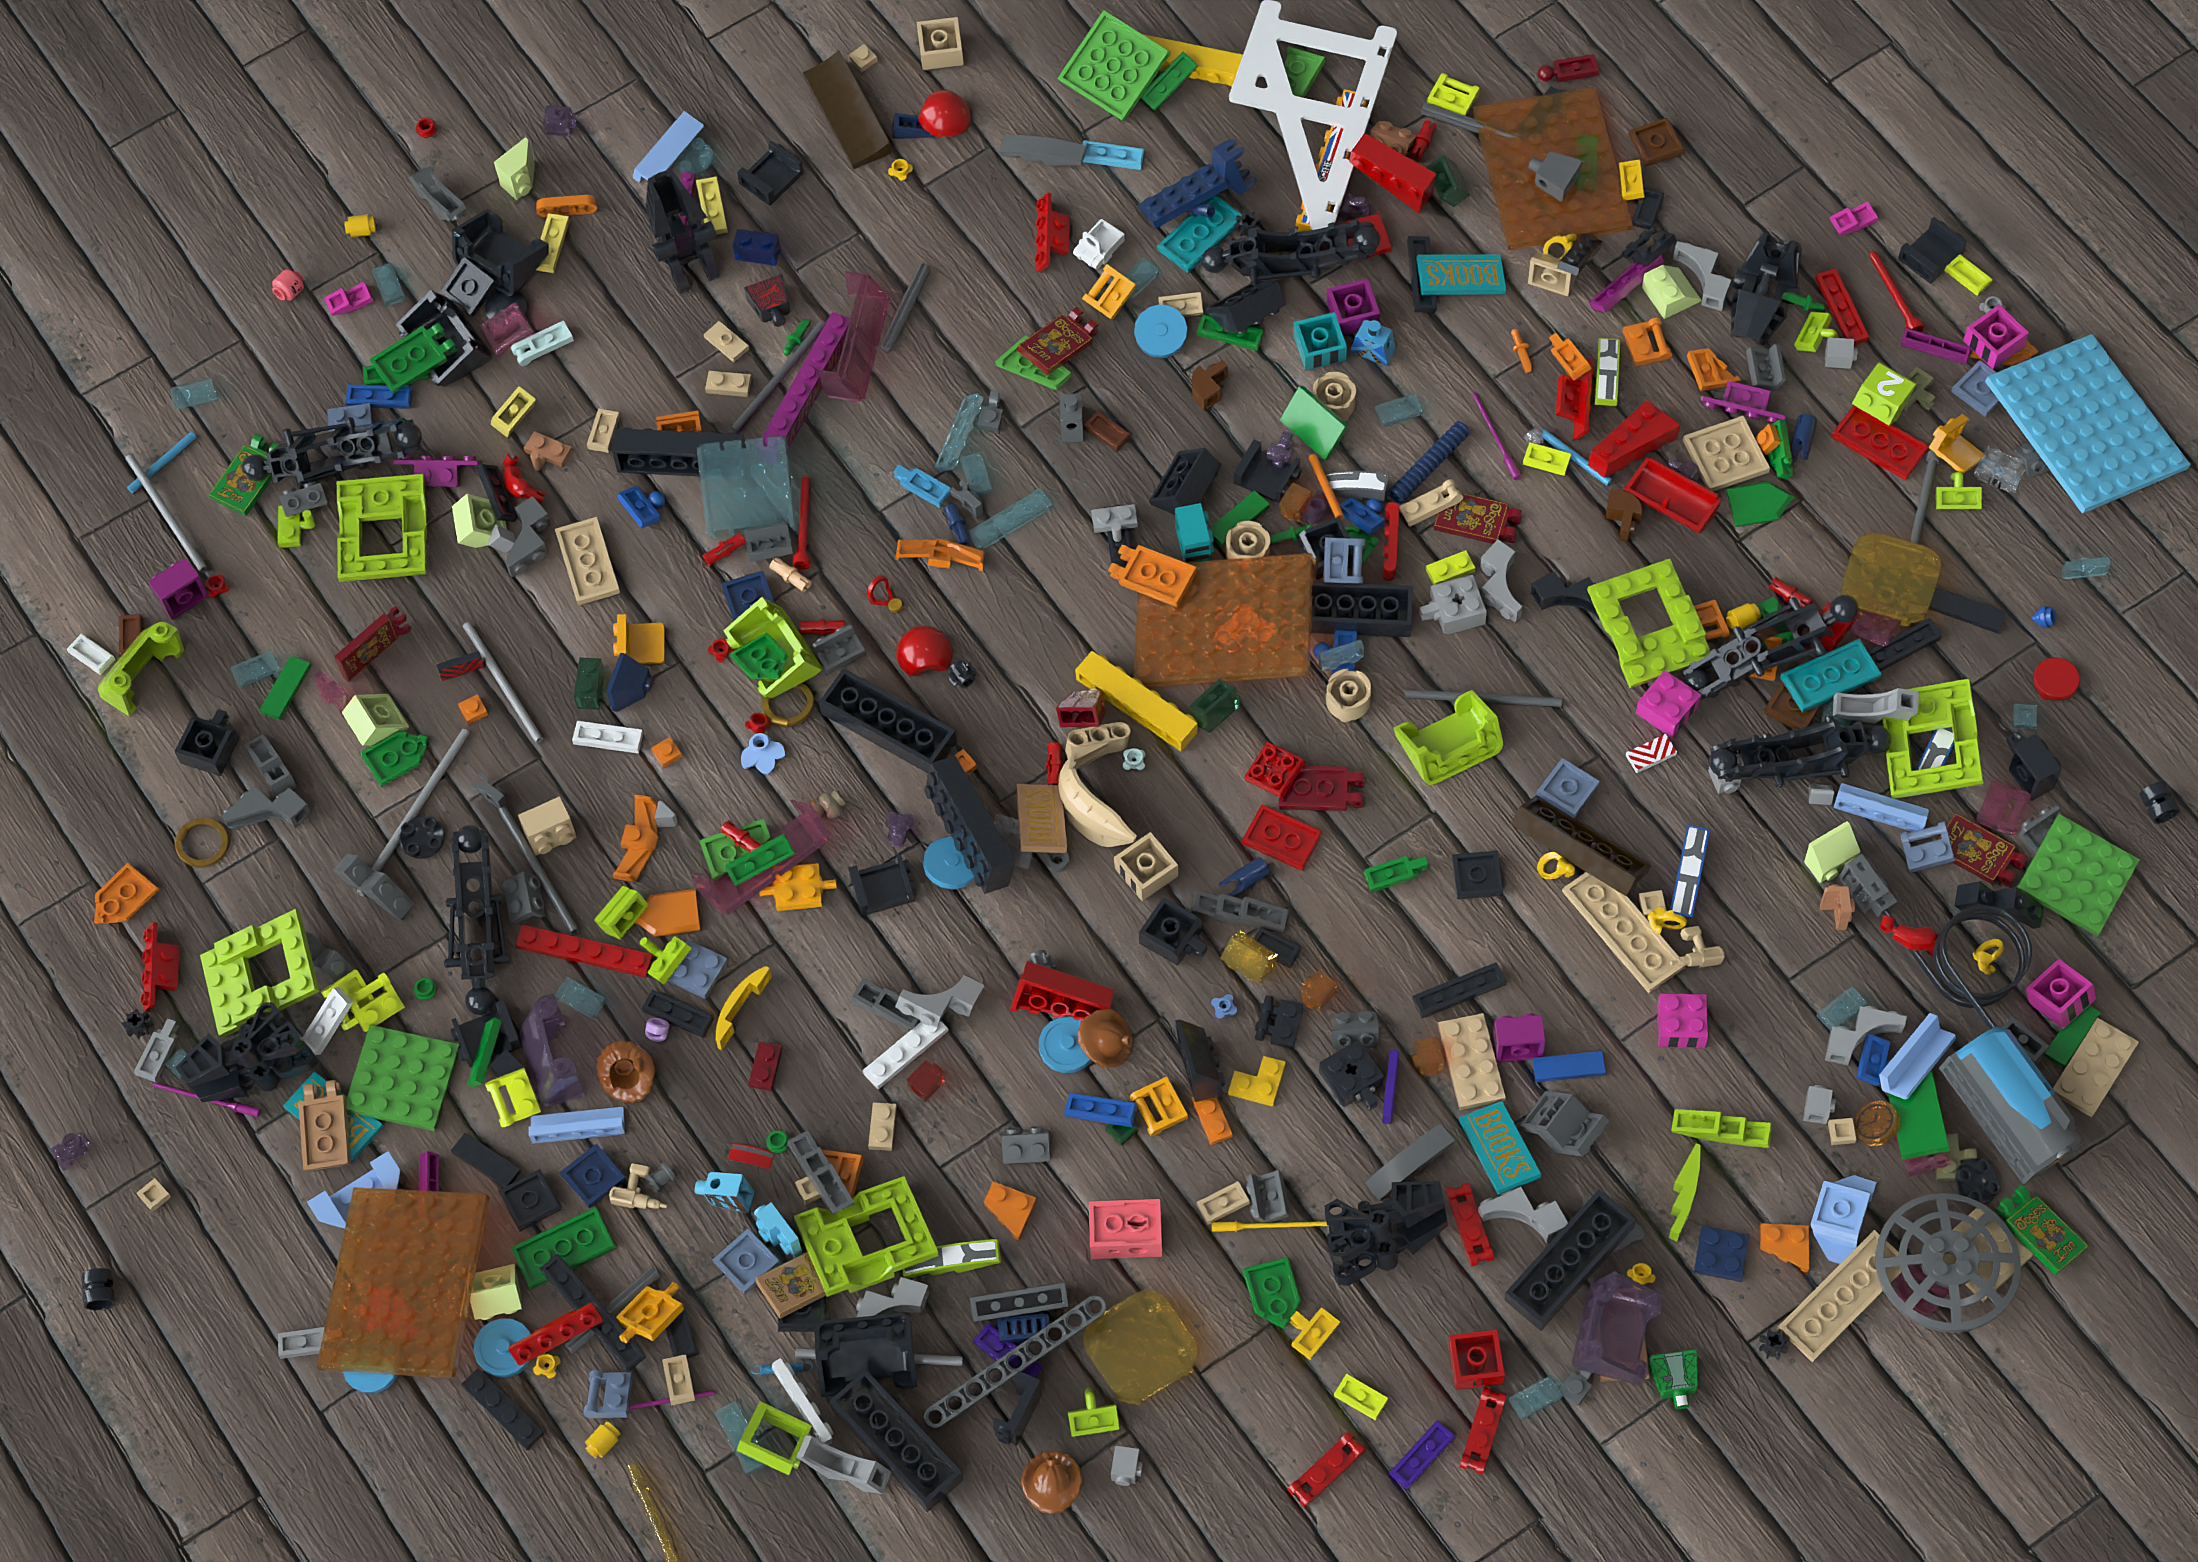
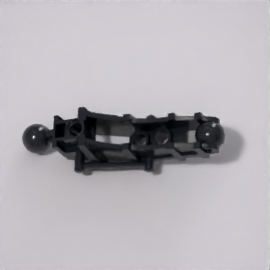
M1357 219L1351 220L1349 224L1336 225L1332 222L1325 228L1301 232L1296 228L1289 229V232H1273L1260 230L1255 227L1248 229L1247 237L1237 240L1232 236L1228 237V250L1224 251L1219 247L1206 249L1202 254L1201 262L1203 268L1210 273L1223 271L1229 262L1243 276H1250L1251 285H1258L1261 280L1312 274V278L1318 279L1320 278L1321 268L1339 263L1344 266L1348 265V262L1369 259V255L1376 254V248L1380 244V236L1373 223L1359 222ZM1354 238L1355 245L1348 247V239ZM1296 251L1295 253H1291L1290 255L1268 254V252Z
M348 417L345 419L346 423L293 432H291V429L286 428L282 431L285 443L278 445L267 453L268 460L257 454L247 456L242 464V472L247 479L256 482L265 479L270 472L272 473L274 483H278L285 477L295 476L298 489H303L304 484L357 466L360 470L366 469V462L369 461L381 463L387 458L395 456L404 458L410 453H415L421 449L422 432L414 424L413 419L406 420L405 418L356 426L354 418ZM333 429H335L334 431H331V432H327V433L315 435V433H319V432H321V431H327V430H333ZM396 431L395 441L398 446L392 447L388 432ZM338 442L337 449L341 455L309 463L307 450Z
M1850 595L1837 596L1832 601L1830 610L1823 613L1820 608L1813 604L1802 607L1797 597H1792L1789 600L1790 604L1769 614L1744 629H1741L1740 626L1735 627L1732 631L1736 639L1718 650L1710 651L1708 656L1698 662L1694 661L1689 664L1690 667L1682 672L1684 675L1683 683L1701 694L1700 700L1707 697L1714 698L1719 695L1718 692L1730 686L1736 687L1740 685L1741 680L1756 673L1757 677H1761L1764 675L1765 669L1774 668L1779 664L1790 662L1815 652L1818 655H1822L1826 650L1820 638L1825 635L1835 636L1830 626L1834 622L1846 623L1852 621L1857 616L1859 610L1857 601ZM1809 627L1810 632L1802 635L1803 629ZM1791 631L1795 639L1767 651L1765 639ZM1758 643L1757 651L1751 653L1752 645ZM1738 654L1739 661L1733 665L1732 658ZM1712 666L1720 678L1713 683L1711 682L1710 675L1705 671Z
M1827 716L1824 722L1791 730L1788 733L1774 737L1766 733L1762 738H1759V735H1753L1746 740L1736 741V739H1729L1723 744L1715 745L1710 749L1709 767L1718 776V779H1725L1726 782L1740 779L1752 781L1755 778H1774L1776 787L1785 785L1784 781L1838 774H1841L1842 778H1847L1850 776L1847 764H1851L1867 751L1876 754L1885 752L1892 743L1891 734L1885 727L1879 725L1869 727L1864 733L1861 721H1857L1848 727H1840L1838 719L1834 720L1833 716ZM1825 743L1827 752L1809 757H1799L1794 760L1791 750ZM1735 754L1739 755L1742 766H1737V757Z
M467 825L463 826L459 831L453 832L451 844L456 898H447L446 906L450 907L448 959H445L444 966L445 968L461 967V980L471 979L472 989L468 991L465 997L466 1007L475 1015H484L491 1011L495 1000L493 993L486 988L485 978L494 977L495 964L510 963L511 956L506 953L499 903L503 901L502 894L493 895L489 838L486 836V829L481 830L476 826ZM482 848V861L461 863L460 851L473 854ZM474 878L479 881L480 887L477 891L468 889L467 882L469 879ZM472 901H477L481 904L482 908L478 914H473L469 911V904ZM485 912L487 942L466 944L464 913L471 918H477ZM495 913L499 941L493 940L492 914ZM455 917H458L459 943L454 944ZM476 948L482 951L483 958L480 961L471 959L470 952L472 949ZM500 948L501 955H494V949ZM454 952H460L461 958H454Z

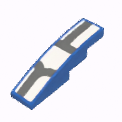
M1952 727L1935 730L1916 770L1945 765L1954 747Z
M1687 825L1670 908L1675 914L1693 917L1710 829Z

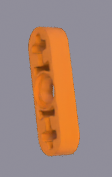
M593 195L541 198L536 202V213L541 217H547L548 213L563 216L591 214L597 210V199Z

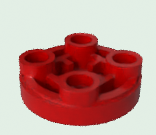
M2055 657L2048 658L2037 666L2033 682L2042 699L2060 701L2074 696L2079 686L2080 676L2078 670L2071 662Z

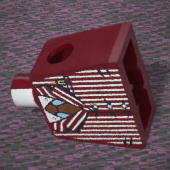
M1092 688L1088 691H1073L1056 707L1060 727H1099L1106 713L1103 692Z

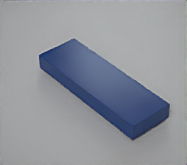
M348 384L345 403L346 406L370 403L373 408L410 409L413 390L412 387L407 386L393 395L387 386Z
M1602 1051L1538 1057L1532 1060L1536 1083L1605 1076L1606 1074Z
M1070 1093L1064 1114L1065 1117L1132 1127L1138 1105L1134 1102Z

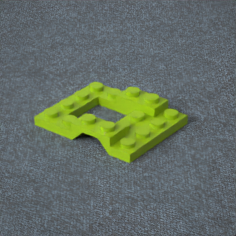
M414 474L337 481V505L340 533L337 538L339 582L427 574V501L425 498L424 475ZM402 518L403 553L361 556L362 522Z
M1670 559L1588 586V593L1603 628L1611 636L1618 651L1620 666L1629 688L1657 679L1664 670L1673 674L1687 669L1692 662H1698L1710 654L1704 628L1690 596L1684 592ZM1657 588L1673 625L1637 638L1628 616L1624 615L1618 601Z
M1964 679L1906 689L1919 692L1918 713L1908 720L1890 717L1882 719L1884 727L1891 734L1892 741L1886 751L1892 799L1984 784L1970 680ZM1952 727L1957 764L1912 771L1909 734Z
M297 909L259 927L251 925L214 943V949L200 955L218 1035L223 1038L239 1031L240 1026L246 1024L248 1019L254 1017L257 1008L266 1002L274 1003L281 1011L320 992L301 912ZM282 943L290 979L274 987L266 985L255 990L248 959ZM267 1008L263 1012H272V1008Z
M905 1176L859 1192L853 1198V1205L834 1215L829 1209L818 1207L794 1215V1221L827 1297L847 1289L850 1293L894 1278V1272L939 1256ZM892 1208L906 1241L862 1256L850 1227L869 1221V1215Z

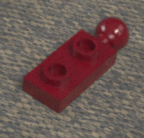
M1594 54L1556 60L1553 63L1554 68L1549 65H1543L1537 72L1538 78L1544 82L1550 81L1553 76L1557 77L1558 82L1599 75Z

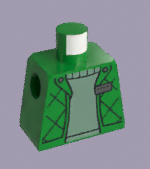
M1696 1349L1650 1356L1649 1367L1661 1398H1673L1675 1409L1688 1408L1690 1406L1688 1395L1696 1394L1697 1390Z

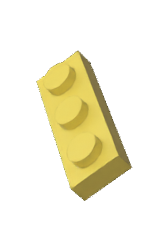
M717 177L696 180L701 208L707 216L704 219V223L711 221L717 235L728 233Z
M548 213L541 240L549 244V254L536 271L555 272L570 222L569 216Z

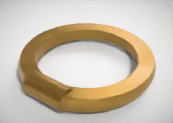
M803 683L793 687L805 694L807 705L799 715L792 718L774 715L769 709L770 697L765 698L763 696L762 710L764 715L767 716L772 724L784 727L794 726L803 722L811 714L814 707V697L811 690Z
M194 819L181 826L174 839L175 849L179 858L187 865L193 867L211 866L225 855L229 845L228 833L219 822L213 819ZM198 826H210L216 829L222 838L221 847L218 852L204 860L193 859L183 851V842L188 832Z

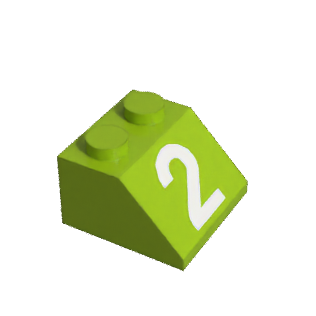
M1879 362L1860 387L1852 404L1885 424L1891 425L1898 420L1917 383Z

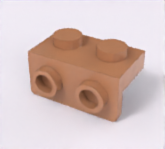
M1378 121L1371 129L1369 136L1407 157L1408 150L1415 143L1416 134H1413L1408 129L1392 126L1390 122Z
M1835 884L1825 888L1820 903V910H1834L1837 931L1846 930L1848 922L1852 920L1851 912L1855 911V903L1853 898L1850 899L1848 886Z

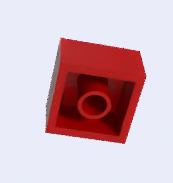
M1497 1330L1449 1335L1448 1347L1455 1390L1503 1385L1505 1374Z

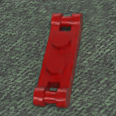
M1390 502L1386 505L1385 520L1389 525H1385L1384 538H1389L1388 544H1384L1383 557L1388 558V560L1383 563L1382 574L1383 579L1386 581H1393L1396 576L1399 505L1395 502Z
M1469 1182L1461 1184V1187L1446 1188V1195L1470 1266H1476L1478 1262L1485 1260L1486 1262L1494 1261L1493 1251L1489 1245ZM1464 1196L1465 1201L1458 1203L1456 1198ZM1482 1248L1481 1252L1475 1253L1474 1249Z
M1483 1388L1459 1468L1466 1470L1471 1468L1476 1470V1473L1483 1475L1506 1401V1393L1500 1392L1498 1394L1492 1392L1490 1388ZM1487 1401L1497 1403L1495 1409L1487 1407ZM1471 1454L1481 1456L1479 1461L1471 1459Z
M1350 1431L1345 1433L1327 1453L1288 1487L1287 1490L1292 1495H1296L1304 1507H1307L1366 1451L1367 1448L1362 1443L1359 1444ZM1346 1446L1352 1450L1349 1455L1343 1451ZM1306 1484L1312 1489L1308 1493L1303 1489Z

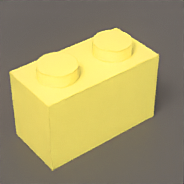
M518 386L492 417L491 425L508 438L534 407L536 399Z

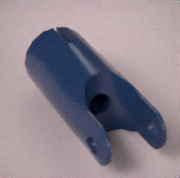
M1801 414L1798 416L1790 449L1791 456L1793 457L1791 458L1792 462L1796 461L1797 455L1801 450V456L1804 460H1807L1809 457L1817 425V418L1813 415Z
M1257 857L1218 885L1221 887L1232 880H1237L1236 889L1228 894L1234 897L1269 875L1270 870L1261 857Z

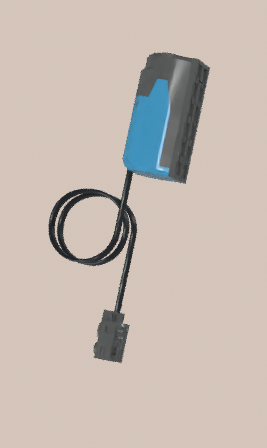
M1862 854L1848 862L1838 878L1844 886L1849 887V893L1864 914L1872 910L1877 917L1882 914L1883 916L1893 917L1889 910L1894 907L1897 900L1889 891L1883 877L1874 871L1872 862L1868 858L1865 859ZM1978 905L1959 912L1939 934L1934 945L1933 958L1936 970L1947 987L1969 1001L1951 994L1942 985L1920 953L1915 950L1909 951L1937 990L1946 999L1959 1006L1975 1008L1990 1029L1950 1055L1939 1069L2022 1184H2025L2085 1143L2075 1126L2074 1117L2011 1031L2006 1028L1997 1027L1983 1008L2004 998L2026 974L2032 959V945L2027 931L2012 914L1999 907ZM1974 912L1994 913L2009 921L2016 928V930L2019 932L2023 939L2026 950V959L2024 948L2019 937L2008 924H2006L2004 921L1995 916ZM1895 920L1894 926L1898 928L1899 924ZM1968 920H1984L2000 927L2011 938L2018 952L2019 968L2014 981L2007 987L1993 993H1972L1948 958L1946 937L1950 928ZM1940 955L1945 968L1947 969L1951 977L1954 979V981L1957 983V985L1948 977V975L1944 971L1940 961Z

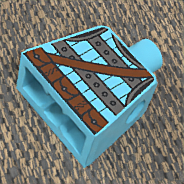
M710 1172L707 1181L697 1180L695 1193L704 1195L711 1205L749 1213L755 1191L742 1174Z

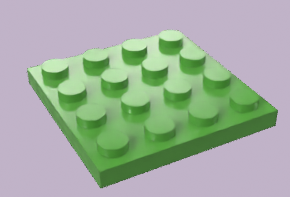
M1103 10L1057 79L1122 122H1125L1171 53Z
M2058 814L2017 888L2041 905L2098 936L2140 859Z
M370 1025L346 1099L347 1113L373 1117L379 1120L435 1132L459 1053L457 1049L460 1048V1045Z

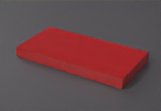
M1855 405L1852 406L1831 435V438L1905 481L1929 450L1927 444L1892 424H1885Z

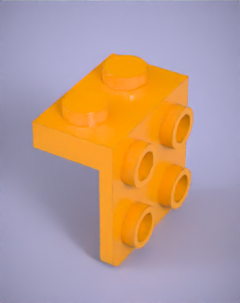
M1963 414L1955 419L1951 418L1945 426L1940 425L1933 434L1935 438L1929 446L1938 457L1944 459L1956 471L1961 473L1967 472L1985 458L1984 453L1960 435L1969 420Z
M626 614L617 615V623L613 624L614 636H617V642L613 643L614 656L619 658L621 652L642 665L663 663L665 661L664 624H629Z

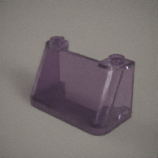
M554 993L543 996L535 1002L519 1029V1036L536 1097L539 1103L546 1107L585 1096L573 1062L565 1057L555 1060L552 1058L548 1041L556 1039L557 1028L565 1025Z
M1615 1271L1595 1281L1589 1288L1572 1358V1366L1581 1371L1634 1384L1644 1381L1648 1374V1368L1645 1361L1639 1360L1647 1322L1657 1317L1661 1312L1662 1294Z

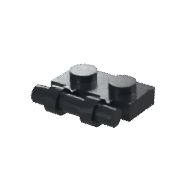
M1652 227L1648 231L1642 232L1639 235L1640 238L1635 242H1630L1622 252V256L1625 259L1631 256L1634 263L1648 266L1677 240L1674 234L1663 231L1657 232Z
M1266 995L1264 1003L1260 1005L1259 1011L1261 1015L1255 1025V1039L1263 1041L1265 1034L1271 1035L1270 1044L1293 1049L1303 1011V1004L1281 999L1279 1007L1273 1006L1274 997ZM1270 1016L1276 1017L1274 1026L1268 1024Z

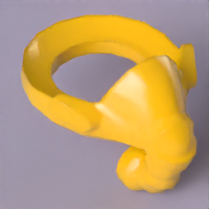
M1576 235L1554 236L1544 245L1543 254H1548V249L1553 243H1560L1565 248V255L1576 241Z
M1549 852L1540 858L1537 864V871L1542 878L1552 880L1563 874L1567 878L1575 874V867L1557 853ZM1551 859L1558 860L1557 870L1552 874H1546L1544 872L1545 864Z
M1662 906L1656 907L1648 914L1650 927L1658 935L1661 933L1662 928L1677 930L1684 928L1687 924L1685 917L1675 914L1673 910L1665 911ZM1676 921L1679 922L1680 925H1668L1664 922Z
M1988 940L1981 944L1976 952H1973L1974 959L1978 961L1979 970L1987 975L1993 974L1996 970L1994 966L1989 964L2001 956L2004 950V944L2001 940ZM1991 947H1999L1993 954L1985 952Z

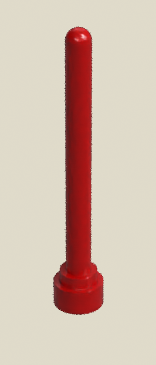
M1872 251L1869 257L1906 320L1905 328L1921 333L1925 328L1921 319L1913 316L1877 252Z
M804 476L801 480L798 552L793 556V567L798 570L810 568L811 560L807 553L810 478L808 476Z

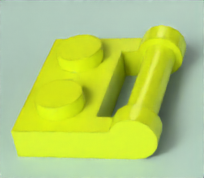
M1441 73L1428 96L1427 103L1466 116L1473 102L1477 99L1481 87L1476 85L1470 86L1449 78L1445 73Z
M353 970L320 992L326 998L333 988L340 987L346 995L350 993L353 995L367 985L358 970ZM370 994L358 1001V1006L361 1007L374 999L373 995ZM346 1014L340 1025L345 1031L359 1022L355 1016L350 1018Z
M384 972L377 976L378 979L353 995L351 993L347 995L353 1002L350 1009L364 1032L368 1031L370 1025L376 1026L405 1008ZM384 988L385 992L363 1006H358V1001L377 989Z
M525 1068L493 1079L485 1084L487 1091L491 1092L500 1115L499 1122L501 1127L509 1126L516 1121L541 1112ZM503 1085H506L516 1111L512 1114H509L499 1089Z

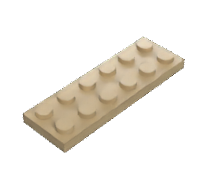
M1587 872L1563 888L1562 892L1648 993L1685 969V965L1670 964V961L1676 960L1679 956L1660 934L1658 935L1652 930L1649 921L1627 896H1624Z
M1875 1230L1777 1328L1811 1362L1883 1292L1875 1267V1251L1880 1236ZM1886 1241L1884 1258L1899 1256V1252ZM1900 1266L1885 1268L1890 1283L1902 1273Z

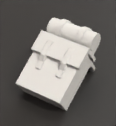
M1100 219L1088 233L1083 232V238L1079 240V244L1074 249L1073 254L1079 260L1086 262L1088 266L1098 270L1102 264L1105 265L1113 252L1125 241L1124 233L1103 219Z

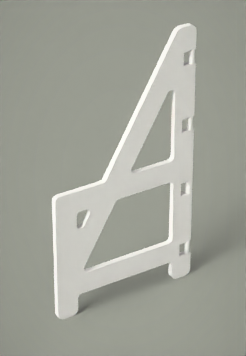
M1264 0L1260 5L1229 94V100L1233 103L1276 113L1311 229L1328 227L1329 223L1336 222L1354 168L1348 159H1344L1346 151H1352L1366 131L1397 37V31L1392 27L1379 26L1374 38L1367 40L1279 19L1281 4L1279 2ZM1285 41L1364 59L1366 63L1351 107L1346 108L1294 96L1277 42ZM1380 48L1387 49L1384 57L1378 55ZM1259 77L1266 79L1267 88L1255 86ZM1363 99L1370 100L1367 108L1361 107ZM1303 119L1343 128L1327 180L1321 182L1318 178L1301 120ZM1328 204L1335 205L1333 213L1326 211Z

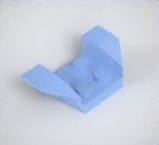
M387 1151L371 1161L370 1164L373 1170L330 1197L324 1191L309 1200L307 1203L318 1221L347 1229V1231L357 1235L396 1210L395 1198L400 1169L390 1153Z
M1856 1175L1836 1182H1823L1811 1221V1228L1828 1261L1841 1264L1857 1248V1240L1868 1203L1872 1200L1877 1182Z

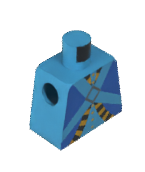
M1364 320L1354 339L1350 352L1388 366L1396 351L1393 331L1381 326L1378 321Z

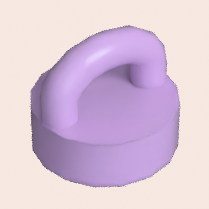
M650 1018L647 1020L645 1034L652 1041H664L670 1024L660 1018Z

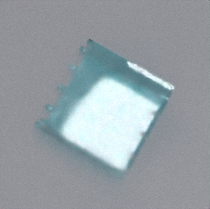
M787 436L767 437L768 446H764L763 438L745 439L746 448H742L741 440L725 441L724 450L720 449V442L699 444L697 455L706 534L710 535V539H715V530L729 529L730 537L734 536L735 528H755V526L782 522L790 523L792 530L797 531Z

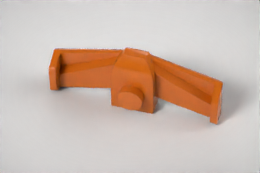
M940 538L899 539L895 560L908 557H929L928 566L950 568L952 560L979 568V571H982L985 551Z
M635 795V825H625L621 848L628 850L614 872L613 879L636 882L652 852L657 847L659 839L655 820L657 802L652 797Z

